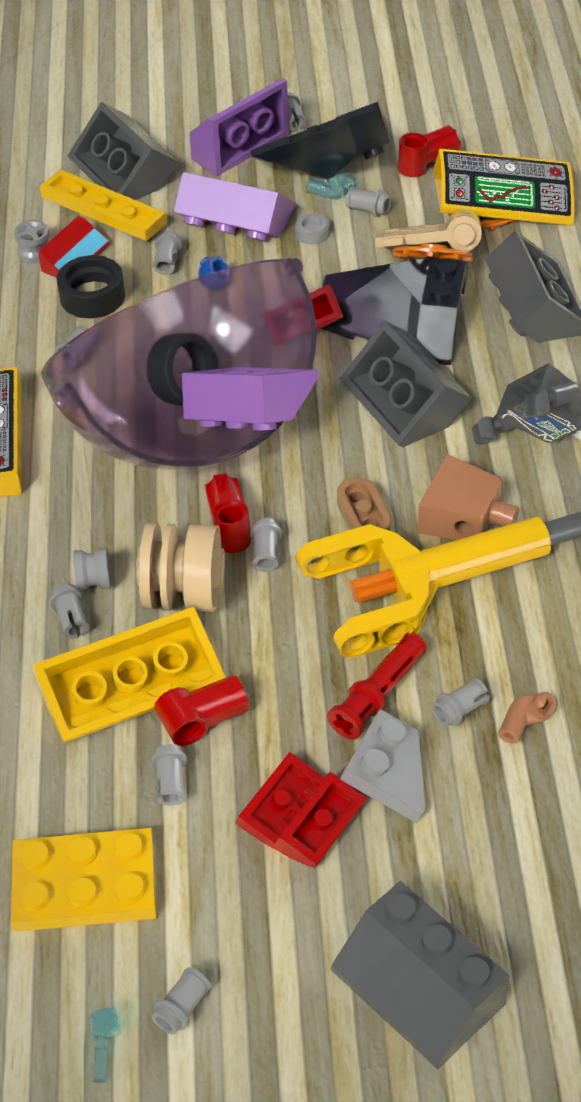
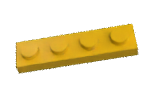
M61 169L39 186L42 198L144 241H148L167 224L166 212Z

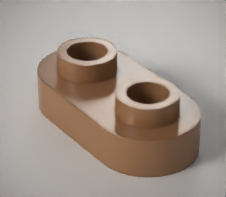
M353 477L344 480L338 486L337 505L349 530L371 524L391 531L390 514L376 486L370 480Z

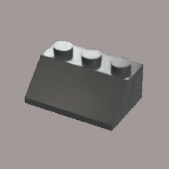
M102 101L67 155L95 184L134 200L160 190L178 163L171 154L131 117Z
M515 230L485 258L491 272L488 275L489 279L499 289L501 294L499 301L509 311L511 316L509 320L511 327L520 336L528 335L538 343L581 336V304L560 262Z
M385 320L340 377L341 381L397 445L401 447L410 445L448 428L472 399L411 333Z
M401 881L365 911L331 965V971L437 1069L503 1008L507 1001L510 975Z

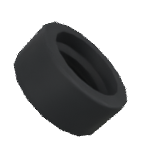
M88 255L75 258L61 267L56 277L61 306L67 313L79 318L92 319L113 313L123 304L126 296L122 268L116 261L105 256ZM88 282L108 284L97 291L84 292L75 290L77 286Z
M193 332L164 335L151 348L146 366L148 382L153 393L162 402L171 405H183V391L178 387L173 373L174 356L180 347H183L188 352L192 361L193 371L219 369L218 358L214 348L202 335Z

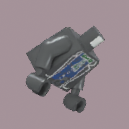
M550 363L513 381L506 386L494 418L489 416L483 417L472 427L475 444H486L497 439L495 430L502 433L514 428H518L547 443H553L568 435H572L581 441L580 386L578 383L572 382Z

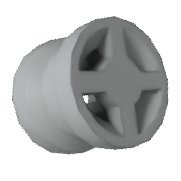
M24 221L14 231L15 239L18 243V255L24 262L38 263L40 262L38 255L40 249L49 242V230L42 221Z
M107 547L98 548L95 553L74 550L73 562L76 587L80 591H84L92 585H98L102 589L111 588Z

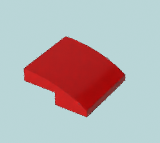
M289 752L239 814L235 824L285 856L309 867L316 868L367 798L346 782L340 780L331 771L326 777H323Z

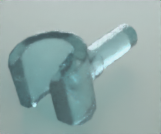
M115 1007L97 1010L90 1016L95 1049L93 1081L96 1083L106 1082L108 1049L106 1039L121 1035Z

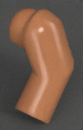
M542 692L516 698L510 705L500 727L499 737L510 744L518 743L525 726L543 722L555 713L557 709L555 697L548 692Z

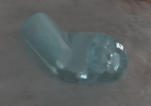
M349 172L339 173L327 181L310 177L306 185V192L323 198L338 200L347 195L350 187L357 186V180Z

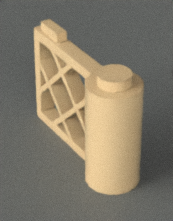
M460 209L450 215L447 223L378 230L375 236L376 248L448 241L452 248L456 250L469 251L474 249L481 240V223L475 212L469 209Z

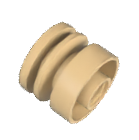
M146 523L142 533L141 545L138 548L136 562V579L143 610H155L161 595L164 611H171L176 601L177 592L183 593L186 609L195 607L196 612L214 613L218 605L219 592L223 589L225 574L224 548H221L219 525L191 524L185 537V543H179V535L175 524H166L162 541L159 523Z

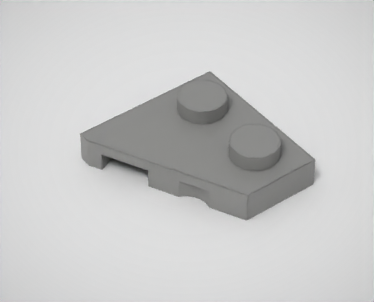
M379 709L340 780L417 823L425 810L419 731Z

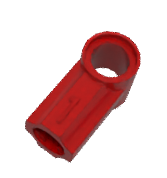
M448 125L425 135L420 133L402 135L399 139L398 171L400 174L407 177L422 176L427 171V165L436 162L439 149L460 151L461 141L457 136L456 130Z
M227 473L213 475L212 480L205 484V493L213 525H219L221 548H224V552L227 553L242 552L250 546L252 539L250 537L249 511L244 503L238 478H232Z
M231 675L191 692L184 687L170 689L157 699L154 709L173 744L188 746L200 740L207 732L208 727L248 711L249 701L239 678Z

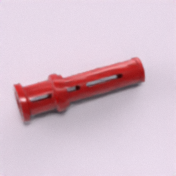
M407 632L396 647L373 670L370 676L365 680L355 682L349 688V696L342 704L334 705L329 710L327 719L339 735L350 740L357 739L363 733V725L371 716H376L379 709H384L385 697L411 669L413 664L427 651V645L423 638L416 633L411 632L409 634Z

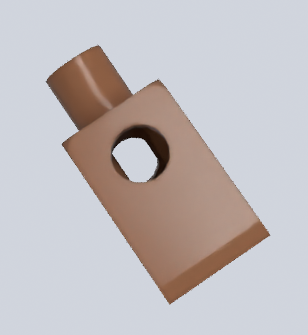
M446 455L419 504L418 533L459 540L488 531L492 524L502 527L516 523L519 507L501 502L503 481L500 477L456 457Z

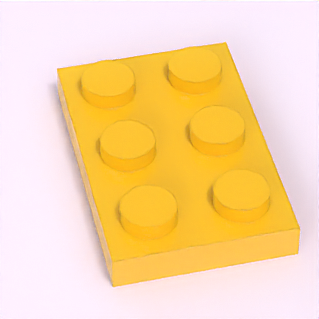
M152 828L13 840L11 924L14 932L157 919Z

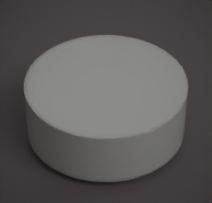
M319 214L303 215L295 222V236L304 244H320L329 237V222L324 216Z

